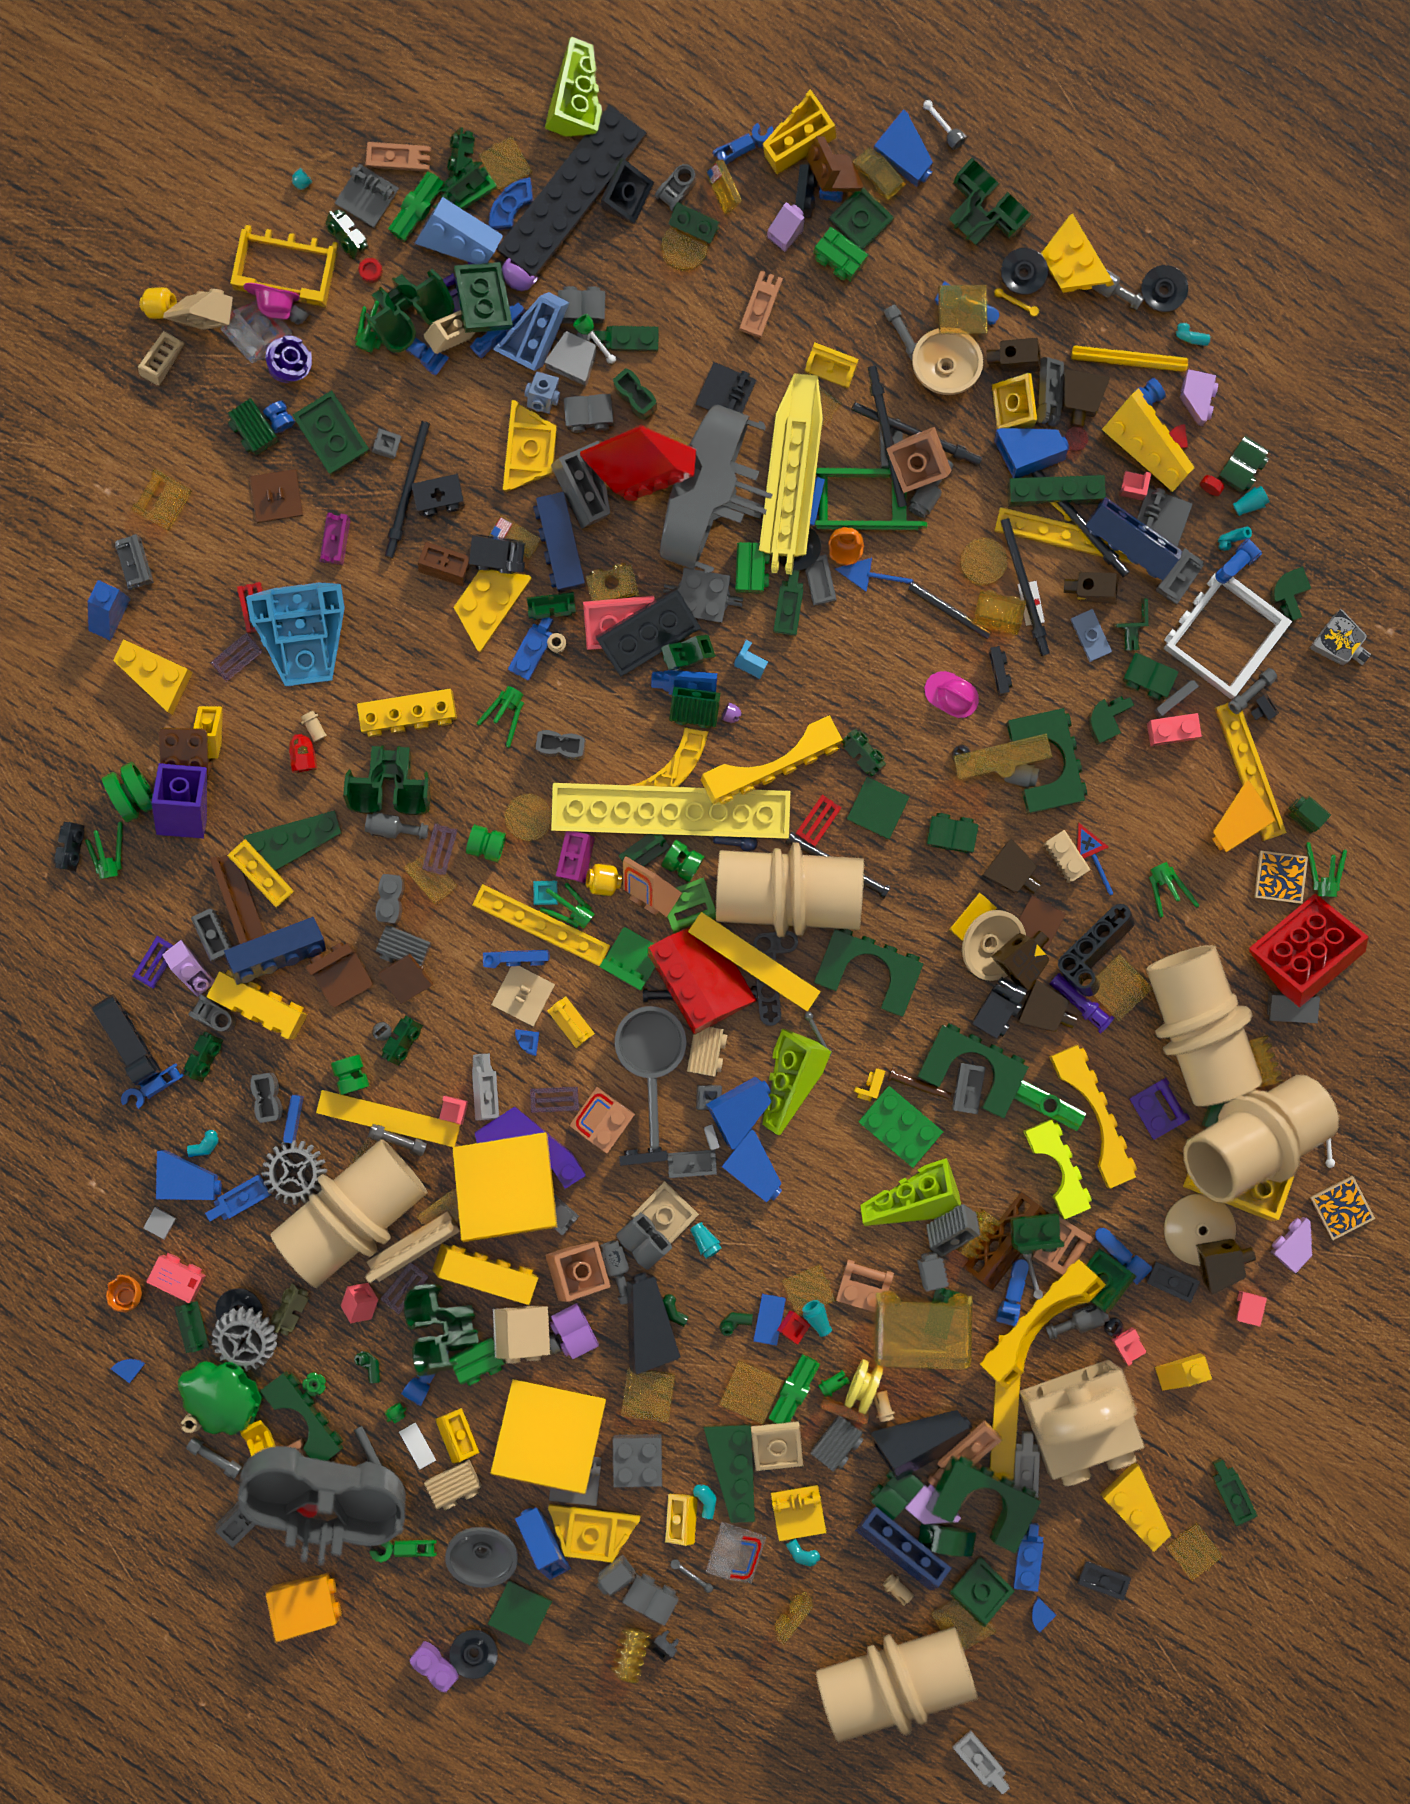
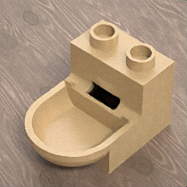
M1109 1359L1019 1391L1047 1473L1053 1480L1061 1477L1064 1486L1078 1484L1089 1479L1091 1474L1088 1467L1104 1461L1107 1462L1109 1470L1128 1466L1136 1462L1133 1451L1144 1448L1133 1417L1137 1411L1123 1372Z

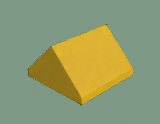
M1031 373L992 384L997 429L1034 427L1037 421Z

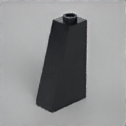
M646 1272L634 1275L633 1280L627 1282L629 1367L631 1372L637 1375L677 1360L681 1356L655 1276Z
M958 1410L876 1430L871 1433L873 1446L898 1481L951 1451L970 1434L972 1425L966 1416L962 1417Z

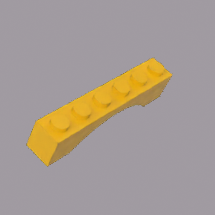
M829 715L809 724L798 744L778 760L755 767H735L723 764L703 773L701 782L713 805L718 802L722 805L731 801L733 795L740 792L742 795L755 789L754 786L761 782L763 785L774 781L776 779L775 776L781 773L787 775L797 769L796 766L802 763L809 765L818 760L817 756L824 753L826 756L839 750L838 747L842 742V738Z
M1074 1045L1049 1056L1058 1078L1078 1090L1089 1102L1096 1115L1101 1136L1100 1157L1097 1167L1106 1187L1112 1188L1135 1178L1134 1171H1137L1136 1165L1132 1157L1128 1158L1124 1151L1127 1149L1126 1142L1122 1135H1117L1115 1127L1118 1126L1113 1114H1108L1105 1106L1108 1105L1107 1099L1103 1092H1098L1095 1085L1098 1083L1095 1072L1093 1070L1089 1071L1086 1062L1089 1059L1084 1048L1080 1049L1078 1045Z
M1078 1259L1067 1268L1066 1273L1058 1281L1051 1285L1049 1291L1034 1303L1033 1308L1026 1316L1018 1320L1017 1325L1011 1332L1002 1337L996 1348L985 1355L980 1365L1007 1390L1024 1372V1364L1029 1347L1042 1327L1065 1309L1090 1302L1105 1286L1104 1282Z

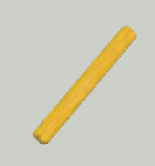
M1073 346L1071 352L1073 360L1183 372L1188 367V359L1184 357Z

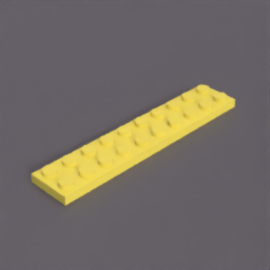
M553 783L551 831L789 838L790 791L752 790L744 795L740 792L733 795V799L721 805L718 802L713 805L705 788Z

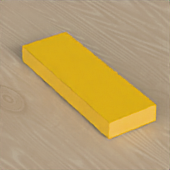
M246 839L227 855L275 907H278L294 892Z

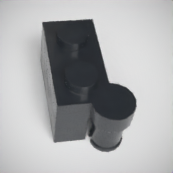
M482 534L473 535L469 564L476 565V569L490 570V567L499 568L498 572L505 574L524 572L525 562H523L526 543H523V540Z
M1002 976L998 980L999 984L996 983L971 1022V1025L994 1039L1005 1035L1010 1026L1007 1022L1011 1015L1015 1017L1022 1007L1020 1002L1027 991L1020 985H1013Z

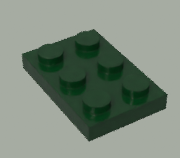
M501 263L454 266L453 274L465 333L511 329L513 323Z
M332 390L292 415L330 476L370 452V449Z

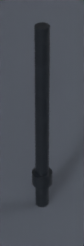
M877 365L867 367L871 386H869L870 394L874 396L898 507H903L907 505L905 493H903L886 450L894 445L883 397L885 390L883 383H880Z
M854 402L851 411L879 422L877 411ZM888 416L890 428L908 436L922 432ZM939 439L943 450L952 454L951 457L960 461L964 459L977 466L981 463L982 457L967 451L966 447L959 444L953 445Z
M421 421L393 527L388 532L387 538H389L385 552V557L394 559L398 541L400 542L402 539L403 531L401 530L412 493V483L415 482L430 423Z
M1041 470L1031 473L1034 478L1046 477ZM1056 502L1101 552L1104 561L1108 565H1112L1123 578L1127 576L1130 571L1120 561L1117 552L1110 549L1100 537H1095L1089 532L1088 528L1085 527L1087 522L1069 502Z
M1006 518L1000 522L1033 629L1031 633L1033 639L1037 641L1041 656L1050 654L1045 638L1047 633L1045 626L1041 625L1010 518Z

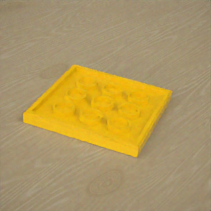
M546 1132L453 1147L460 1231L463 1242L557 1227L548 1135Z
M512 1379L491 1475L585 1495L606 1399Z

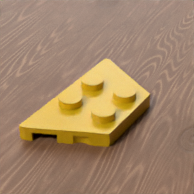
M1071 214L1041 253L1062 292L1092 289V286L1106 284L1107 287L1114 285L1076 218Z
M512 400L503 482L504 492L550 476L553 473L550 465L554 463L557 426L542 419L538 414L526 409L515 400Z
M479 570L454 606L472 642L480 653L532 580V577L529 575Z
M553 1504L548 1506L565 1557L613 1562L640 1521L639 1515Z

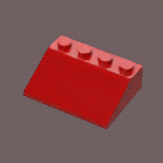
M640 425L580 451V456L614 493L623 496L625 500L636 501L638 498L651 495L655 491L666 489L670 485L683 482L685 479L694 476L696 449Z
M1315 893L1249 948V952L1278 989L1300 1008L1366 952L1369 936Z
M687 928L649 946L647 954L693 1034L696 1035L757 1000L736 964L688 932L690 928Z

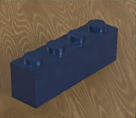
M564 492L536 498L537 505H534L533 508L536 520L541 519L543 528H538L541 542L546 541L548 548L547 551H544L546 564H551L553 573L549 574L552 588L557 587L558 593L586 587Z
M1106 497L1089 517L1085 526L1092 535L1103 538L1113 550H1120L1127 555L1129 561L1136 565H1141L1150 576L1159 578L1162 581L1180 560L1182 550Z
M313 916L224 950V954L236 985L251 982L259 976L272 974L280 968L293 966L306 958L315 957L325 952L326 947L324 938Z
M876 1507L868 1511L855 1529L857 1533L930 1591L938 1588L951 1570L949 1565Z

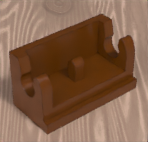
M425 542L418 561V570L420 573L464 586L466 572L470 568V556Z

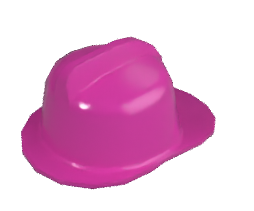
M245 283L243 285L247 292L256 296L260 312L270 318L288 319L293 302L300 299L298 294L291 291L278 290L257 283Z
M941 671L932 674L926 681L924 688L928 701L947 714L956 718H965L977 709L979 696L975 687L957 675Z

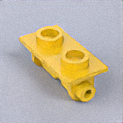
M566 996L547 1010L575 1048L595 1034Z

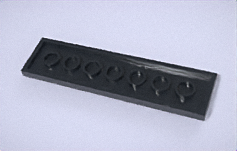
M609 105L601 115L597 133L584 136L499 244L496 251L506 259L510 258L511 263L519 266L529 276L536 277L608 186L620 159L623 158L627 161L647 136V132Z

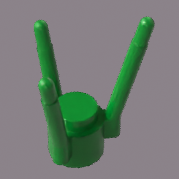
M378 301L374 302L370 314L371 317L377 312ZM363 306L355 338V346L372 353L374 348L379 350L381 341L376 339L377 335L371 331L368 323L366 329H364L367 307Z
M507 686L505 691H501L498 698L477 721V725H481L493 710L501 704L502 706L493 720L496 724L506 708L513 711L515 707L506 743L507 748L511 746L520 711L524 705V702L521 701L524 694L511 686Z
M121 821L118 822L115 862H113V857L105 858L97 830L94 831V837L100 860L97 859L90 840H85L95 865L96 874H99V879L118 876L117 870L122 869L123 823Z
M1307 842V854L1314 882L1313 890H1318V896L1337 897V891H1340V881L1347 850L1344 849L1342 851L1336 878H1334L1336 856L1333 854L1331 855L1329 877H1321V882H1319L1311 844Z
M1167 862L1150 869L1152 876L1149 877V880L1153 887L1160 918L1163 917V910L1157 885L1158 882L1160 886L1167 884L1175 900L1179 902L1180 897L1171 882L1174 879L1193 905L1199 907V903L1177 876L1173 867H1169Z
M565 883V887L579 902L580 905H577L576 908L547 888L546 892L572 911L570 917L573 919L544 907H540V911L567 922L576 929L578 926L584 929L594 916V913L590 911L592 907L579 896L569 883Z

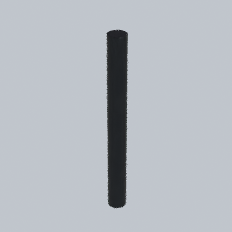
M913 581L907 589L985 639H988L992 633L991 630Z

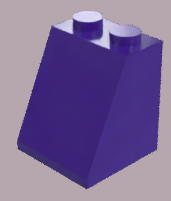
M158 764L152 798L156 835L204 839L207 822V767Z

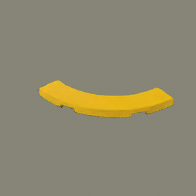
M685 728L681 743L670 762L647 780L630 786L679 787L699 761L706 744L708 732Z

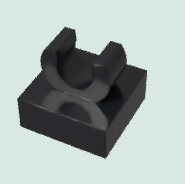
M1267 694L1256 700L1259 707L1250 712L1255 720L1263 715H1266L1268 720L1279 714Z
M668 1630L652 1639L647 1646L664 1663L673 1658L678 1651L675 1647L679 1643L677 1638L672 1643L666 1640V1636L669 1634Z

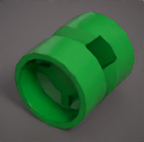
M474 824L467 842L466 854L476 857L484 854L485 859L498 863L504 848L506 833L495 830L488 833L486 827Z
M675 840L661 866L670 872L677 871L680 878L690 882L705 856L695 850L689 852L685 844ZM679 857L684 859L683 863L678 861Z
M360 1054L330 1063L334 1076L339 1078L337 1087L340 1095L370 1086L366 1073L361 1071L364 1066Z

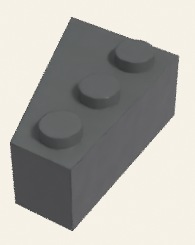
M599 441L559 457L550 465L581 529L603 520L610 514L606 484L580 456V451L599 444Z

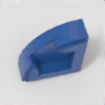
M820 188V199L842 202V191H822Z
M515 1029L516 1039L520 1047L528 1054L537 1056L540 1032Z
M126 1359L116 1363L111 1370L128 1383H131L146 1363L138 1359Z
M1038 1597L1032 1607V1620L1035 1628L1040 1633L1056 1614Z

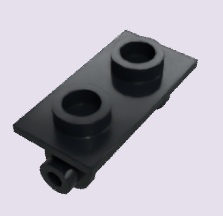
M64 821L63 826H60L58 842L65 843L64 848H56L53 861L55 868L76 872L85 825Z

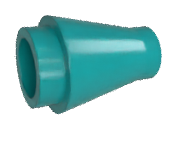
M1260 486L1252 488L1237 502L1233 503V507L1238 516H1241L1245 513L1265 508V505L1270 503L1263 487Z
M702 1222L690 1229L701 1256L704 1255L708 1259L722 1249L719 1245L721 1242Z
M812 1300L805 1304L802 1308L804 1312L803 1317L817 1331L820 1337L830 1334L832 1328L830 1327L824 1304L820 1303L819 1300Z

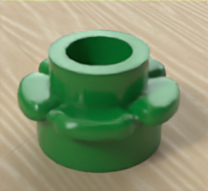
M314 1372L307 1375V1378L303 1380L302 1386L309 1396L321 1395L326 1389V1380L324 1376ZM313 1382L317 1384L316 1387L312 1386Z
M400 1402L394 1404L384 1412L388 1418L386 1421L390 1422L392 1420L394 1424L399 1422L406 1416L404 1412L407 1408L403 1407Z

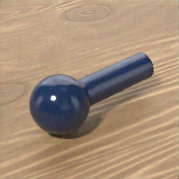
M713 836L714 844L738 846L744 852H753L758 845L756 837Z

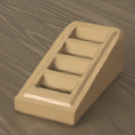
M163 331L138 366L139 374L159 386L182 349L184 342ZM165 342L174 348L171 350L163 346ZM161 351V352L167 354V355H168L167 358H166L165 356L159 354L158 352ZM154 359H156V360H158L159 362H161L162 365H159V364L155 363V362H154Z

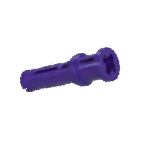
M1060 973L1049 983L1082 1013L1084 1020L1088 1019L1095 1025L1100 1034L1115 1019L1113 1016L1109 1017L1100 1009L1097 1002L1092 1003Z

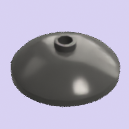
M485 1527L470 1528L458 1533L448 1543L445 1553L446 1566L453 1577L466 1585L480 1588L496 1586L509 1579L516 1569L518 1559L516 1547L506 1535Z

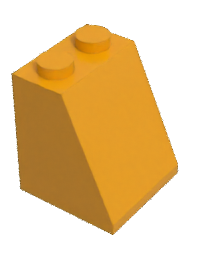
M1249 780L1244 783L1213 831L1215 837L1212 840L1220 851L1222 849H1225L1226 852L1230 851L1276 821Z
M329 1573L276 1584L268 1590L266 1598L276 1642L337 1624L341 1616V1607L339 1602L335 1603L333 1593H336V1584L334 1578L330 1579Z

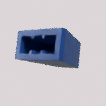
M903 109L874 145L873 153L917 187L921 181L925 183L932 175L933 161L908 113Z
M1000 428L996 430L994 442L1013 478L1023 477L1066 459L1069 445L1066 438L1061 437L1058 430Z
M97 580L88 599L89 631L111 641L131 598L119 589Z
M756 1077L706 1104L726 1145L732 1150L737 1148L772 1102L768 1095L771 1093L769 1086L765 1081H760Z
M750 1129L722 1167L765 1202H768L769 1199L774 1201L782 1191L779 1188L782 1183L755 1131Z
M167 1150L157 1151L156 1199L215 1200L217 1195L221 1194L222 1184L221 1180H218L217 1174Z
M529 1508L521 1512V1516L515 1520L537 1569L549 1580L570 1570L571 1567L543 1513L538 1508Z

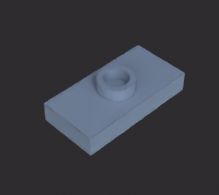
M1093 609L1070 619L1089 662L1112 652Z

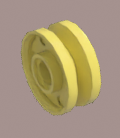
M865 1359L861 1360L844 1404V1406L851 1408L856 1399L860 1400L859 1412L863 1414L867 1412L874 1398L883 1372V1367L877 1365L871 1374L868 1373L869 1361Z

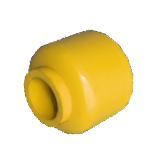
M164 287L148 288L145 290L143 297L140 298V308L150 319H162L164 313L177 304L175 295L168 288Z
M595 864L592 869H588L586 887L590 889L592 894L612 896L616 889H620L622 876L618 875L615 866Z

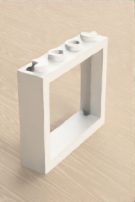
M1214 574L1207 583L1210 586L1205 594L1200 592L1193 601V604L1196 606L1191 613L1186 611L1178 621L1181 623L1178 630L1172 629L1164 639L1167 644L1163 649L1228 698L1233 699L1292 621L1234 577L1227 583L1222 584L1275 624V627L1231 685L1228 686L1175 646L1222 583L1217 581Z

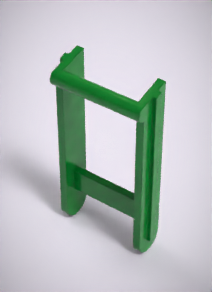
M817 468L816 475L818 478L825 479L819 503V520H815L817 530H836L843 527L855 530H918L928 527L927 522L907 521V505L898 507L893 482L892 521L828 520V477L891 478L889 468Z

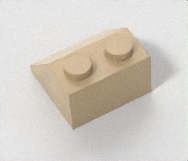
M210 289L209 292L198 291L195 295L186 296L167 310L163 318L202 330L226 326L230 322L233 297L224 295V291L219 289Z

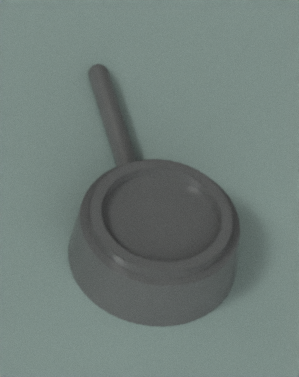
M647 1006L630 1012L621 1021L615 1034V1050L620 1062L627 1070L637 1076L647 1078L650 1147L656 1150L659 1148L657 1077L670 1073L681 1062L686 1050V1035L682 1024L671 1012L660 1007Z

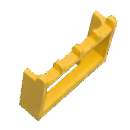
M246 225L245 229L241 230L230 283L234 290L247 292L243 287L245 283H257L278 290L294 292L300 296V299L295 302L326 307L338 242H333L329 249L317 247V238H312L310 246L294 243L295 234L291 233L289 234L288 241L271 238L272 230L266 229L265 237L251 234V226ZM249 241L327 256L320 291L305 288L296 290L260 283L256 279L243 277L242 273Z

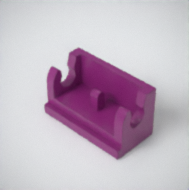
M330 512L327 513L320 562L337 565L344 564L350 526L348 515L340 514V516H337Z
M566 831L556 872L557 877L585 883L595 837L585 833Z

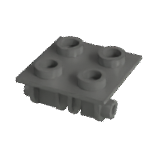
M359 164L357 168L353 167L351 169V178L335 201V204L370 226L375 227L399 188Z
M1148 488L1137 519L1177 547L1192 503L1167 495L1163 489L1156 488V490Z
M593 1457L585 1495L550 1487L549 1501L597 1506L602 1457Z

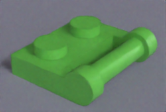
M704 877L676 888L682 894L667 916L674 934L680 932V929L693 925L701 912L713 920L716 919V909ZM706 903L707 910L676 920L674 914Z

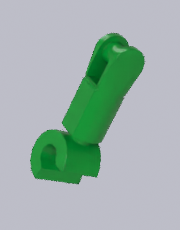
M437 1540L394 1541V1544L388 1541L381 1544L386 1548L385 1553H379L377 1549H370V1556L377 1562L388 1560L391 1554H394L395 1558L437 1556V1553L434 1552V1544L437 1543ZM418 1544H425V1552L418 1553Z

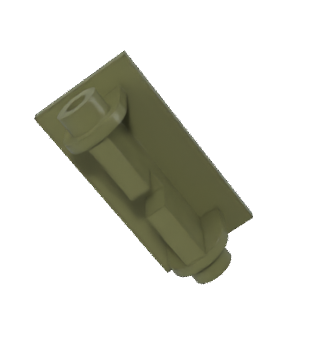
M292 1283L290 1288L284 1291L281 1298L282 1304L279 1310H275L271 1317V1325H274L276 1333L279 1331L288 1336L289 1332L293 1331L299 1316L292 1312L296 1310L302 1313L309 1299V1292L301 1288L299 1291Z

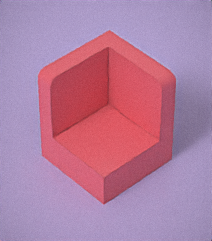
M1125 471L1120 496L1143 501L1147 495L1151 473L1146 472L1144 475Z
M443 1096V1105L439 1119L462 1125L469 1101Z
M369 1283L348 1286L341 1303V1308L350 1323L370 1320L373 1317L378 1298Z
M1239 1291L1237 1300L1240 1301L1237 1321L1261 1326L1267 1298Z
M1132 1327L1111 1339L1127 1366L1132 1365L1131 1361L1146 1353L1139 1340V1335Z

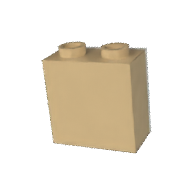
M532 1305L493 1310L495 1358L506 1359V1363H519L520 1358L526 1357V1361L541 1360L543 1355H550L548 1306Z

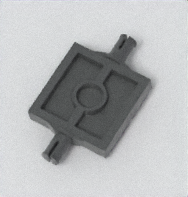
M684 568L679 586L664 584V588L667 589L677 587L695 618L719 623L723 622L724 611L727 606L732 605L742 608L743 603L734 601L743 602L744 598L730 596L729 583L731 576L717 573L708 574L695 569ZM663 589V594H666L671 590Z

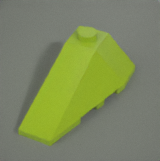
M570 37L549 107L545 129L566 137L597 133L602 110L597 95L599 88L596 84L594 73L596 66L593 45Z
M782 1029L773 1051V1058L776 1059L774 1073L770 1072L769 1080L772 1081L771 1093L769 1094L772 1102L764 1111L762 1125L776 1135H781L823 1074L832 1051L817 1041Z
M947 1158L924 1165L918 1169L919 1173L908 1180L903 1178L898 1181L900 1185L892 1190H884L861 1204L864 1226L936 1219L945 1215V1213H949V1211H953V1208L956 1206H960L959 1191Z

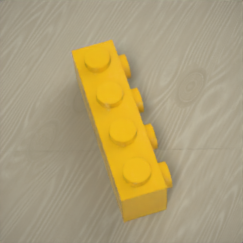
M451 689L357 704L361 732L368 734V737L381 736L382 731L391 730V733L405 732L406 727L414 726L415 730L429 728L428 724L437 722L438 726L450 725L452 720L457 719L454 696Z

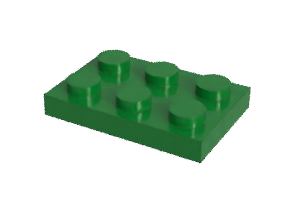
M889 1085L858 1121L912 1168L943 1133L938 1126Z

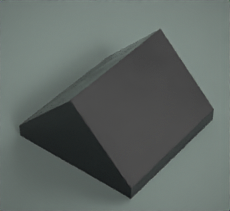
M621 158L601 199L602 210L635 224L655 182Z

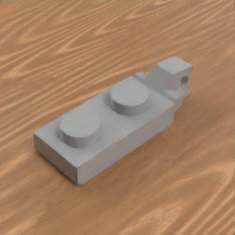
M490 1054L473 1055L472 1069L475 1120L496 1119L499 1117L496 1071H493L490 1065Z
M1022 1431L1021 1444H1016L1015 1486L1021 1489L1023 1486H1027L1036 1491V1496L1038 1497L1040 1452L1038 1444H1033L1032 1431Z
M971 1730L953 1745L954 1750L984 1785H987L989 1788L995 1785L1002 1795L1009 1789V1785L1002 1778L1006 1774L1003 1767Z

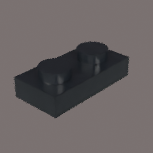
M800 164L795 205L802 210L805 218H811L812 210L815 208L814 190L818 185V181L809 164Z
M1000 646L991 647L988 652L998 697L1008 695L1010 692L1009 688H1012V680L1010 674L1006 675L1004 665H1007L1005 651L1001 652Z
M659 1146L656 1150L651 1149V1147L647 1148L648 1152L638 1153V1149L624 1150V1155L619 1156L620 1166L667 1161V1150L662 1151V1146Z
M1155 1261L1152 1267L1153 1270L1150 1272L1146 1283L1191 1303L1200 1281Z
M1085 1560L1077 1583L1124 1601L1132 1578Z

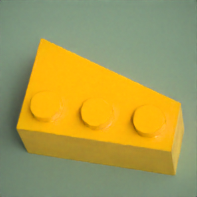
M811 89L806 93V97L802 102L793 108L789 117L784 122H781L763 143L764 155L776 174L805 158L816 136H824L827 143L837 138L835 124Z
M124 639L113 660L158 704L173 715L193 672Z
M1136 1462L1132 1463L1100 1495L1139 1537L1155 1551L1171 1536V1533L1139 1465Z

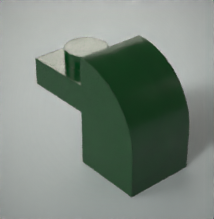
M1303 567L1289 571L1281 576L1274 583L1270 592L1271 605L1281 602V614L1291 620L1292 623L1302 618L1295 596L1306 593L1311 589Z
M709 635L695 636L682 643L668 644L661 647L664 662L669 670L680 671L716 657Z
M1122 696L1109 702L1110 707H1108L1106 700L1103 699L1092 709L1088 719V726L1096 745L1121 733L1114 716L1134 706L1130 697L1125 700Z
M921 1522L918 1541L926 1548L932 1549V1552L969 1557L973 1556L977 1532L960 1527H945L938 1524H923Z

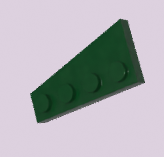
M334 810L244 836V840L246 839L267 863L277 871L311 850L341 835L342 832L337 813Z
M751 1424L703 1426L731 1523L755 1522Z

